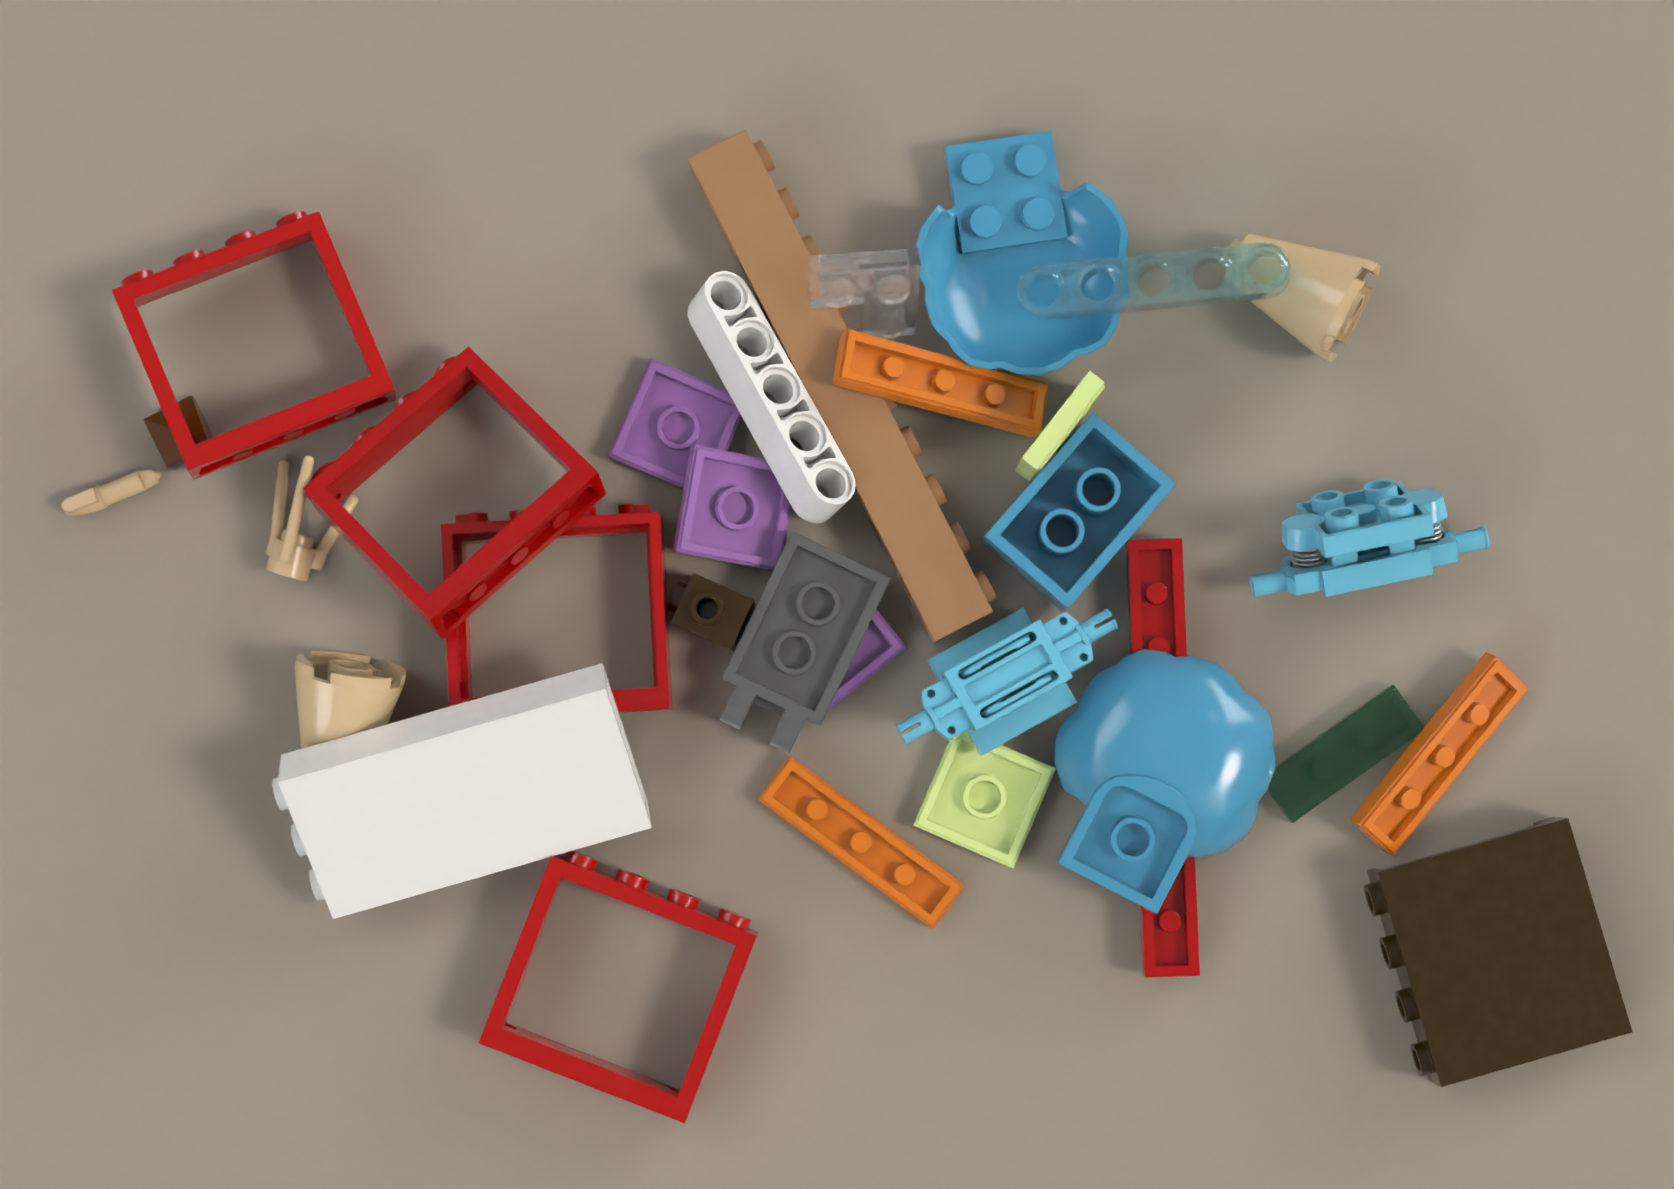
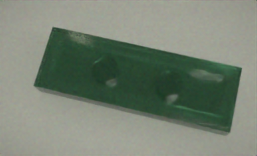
M1389 685L1276 765L1267 791L1289 822L1294 823L1417 736L1424 726L1395 685Z

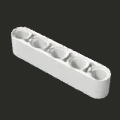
M728 271L715 272L706 280L690 302L687 313L689 322L793 510L800 518L807 522L815 524L826 522L852 498L856 483L854 475L748 285L735 273ZM712 299L721 303L725 310L716 306ZM738 345L747 349L751 356L744 354ZM764 392L771 394L777 403L770 401ZM790 438H793L794 440L798 441L802 446L803 451L796 448L791 442ZM816 485L823 487L830 498L822 495Z

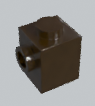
M693 573L689 583L679 581L667 610L675 613L671 621L674 626L730 651H734L755 601L750 597Z

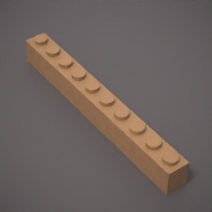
M743 130L687 158L690 171L761 310L849 465L856 481L855 493L932 643L934 644L991 615L993 610L989 602L997 599L995 592L983 570L973 573L964 555L972 550L965 533L958 522L951 525L948 524L939 507L946 503L947 500L933 473L924 477L915 460L916 457L922 455V451L908 425L899 429L890 411L898 406L897 403L832 385L840 334L847 328L841 315L848 312V307L835 282L826 286L816 267L824 264V261L811 235L801 238L792 221L800 216L786 187L778 191L776 190L768 172L775 169V166L762 140L752 143L747 131Z

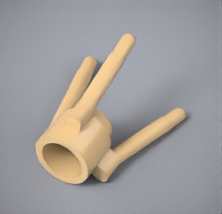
M305 456L303 459L286 529H284L289 463L286 460H281L278 464L271 534L265 554L270 555L266 570L301 581H308L311 568L319 571L323 570L327 554L339 536V533L330 525L318 547L313 549L312 546L315 538L298 533L307 497L302 488L311 480L314 458L312 456ZM356 495L349 496L343 505L350 514L358 503V497Z

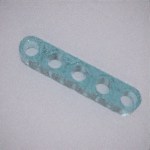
M1261 242L1039 265L1028 269L1021 276L1018 282L1017 295L1019 302L1032 316L1039 320H1060L1269 299L1278 296L1286 289L1290 282L1291 269L1288 256L1281 247L1273 243ZM1264 257L1276 260L1281 266V274L1278 279L1267 285L1258 284L1249 276L1252 264ZM1207 263H1215L1225 271V279L1222 284L1213 290H1203L1194 283V274L1197 269ZM1151 269H1161L1169 275V284L1166 290L1156 296L1146 295L1139 289L1140 278L1146 271ZM1104 274L1113 279V291L1105 300L1099 302L1089 300L1084 292L1087 281L1095 275ZM1042 280L1056 282L1059 289L1058 296L1052 304L1045 307H1038L1032 304L1030 298L1031 290L1035 284Z

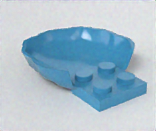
M1052 131L946 146L943 150L952 208L945 210L941 205H938L920 229L914 251L917 273L925 286V304L931 324L935 330L948 341L953 352L970 366L985 369L1002 368L1016 374L1043 375L1067 365L1077 356L1090 354L1106 345L1118 326L1120 314L1130 296V270L1125 258L1128 245V231L1125 219L1112 199L1089 183H1084L1070 192L1060 189Z
M1143 649L1124 657L1116 665L1104 669L1095 675L1082 693L1077 709L1061 725L1055 740L1054 763L1061 785L1065 792L1080 799L1085 806L1057 859L1058 864L1157 914L1187 857L1203 859L1226 852L1246 837L1253 827L1257 817L1259 800L1268 790L1275 771L1274 732L1269 712L1254 697L1245 693L1235 677L1220 665L1194 656L1174 657L1166 652Z

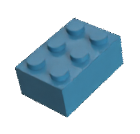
M1093 412L987 532L981 542L1060 611L1064 612L1176 486V483Z

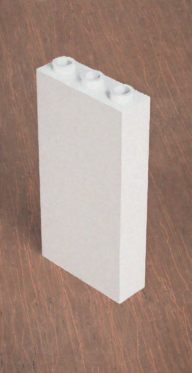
M603 663L282 754L280 757L279 776L272 780L274 796L280 810L289 809L294 824L291 825V835L295 849L299 856H308L313 868L309 870V878L314 896L317 901L326 900L333 919L652 828L648 800Z

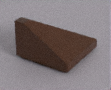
M191 395L179 401L178 404L195 444L213 438L194 397ZM161 410L143 419L166 467L170 468L182 462L183 458L163 411Z

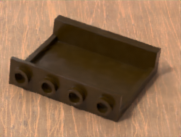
M1551 817L1534 822L1533 826L1388 868L1367 870L1370 883L1364 885L1366 901L1374 917L1380 915L1386 936L1379 939L1380 948L1389 970L1396 968L1402 989L1395 991V998L1403 1021L1405 1023L1412 1022L1417 1043L1411 1044V1053L1420 1076L1427 1075L1430 1082L1444 1087L1633 1032L1568 818Z

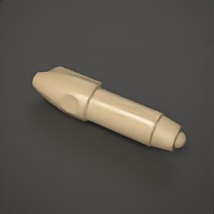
M154 468L133 472L106 484L96 485L68 497L62 502L61 508L67 516L98 512L108 508L111 504L147 491L159 483L161 473Z

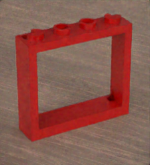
M305 211L288 214L276 222V228L257 235L253 230L238 233L224 242L226 247L207 254L203 250L185 253L173 261V267L153 274L152 270L135 272L121 281V287L112 290L185 466L193 480L396 400L395 387L319 211L307 215ZM313 241L370 376L195 444L138 307L306 242Z
M469 346L459 355L452 356L443 361L431 379L417 391H411L401 397L389 415L376 426L368 427L359 433L352 446L334 462L321 466L313 474L311 481L302 488L315 509L441 639L445 638L606 495L599 473ZM478 384L567 473L428 594L340 502Z
M621 504L617 506L618 514L596 515V507H591L556 539L646 534L654 687L612 690L618 712L673 710L663 516L660 512H650V504ZM523 510L509 511V520L488 521V513L469 512V514L455 515V523L441 524L443 581L466 561V544L487 543ZM468 616L446 636L449 707L481 698L473 697Z
M570 851L566 853L565 857L560 855L551 856L478 1043L685 1123L759 932L748 928L751 919L738 915L734 911L721 908L718 916L698 909L700 899L685 892L670 888L667 896L646 889L649 879L633 872L619 868L615 877L595 869L599 860L589 855ZM562 878L735 945L681 1089L507 1022Z

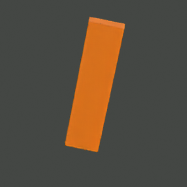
M847 328L840 334L832 381L834 386L1031 438L1037 437L1042 432L1049 384L999 369L970 366L962 359Z
M1485 652L1349 820L1380 849L1394 856L1529 688L1496 656Z
M792 756L788 757L758 798L759 801L931 929L936 926L965 886Z

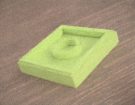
M1091 371L1087 373L1021 458L1015 472L1028 482L1033 481L1104 390L1105 382Z
M964 732L948 741L913 826L1014 869L1056 768L1003 745L980 757L967 732Z

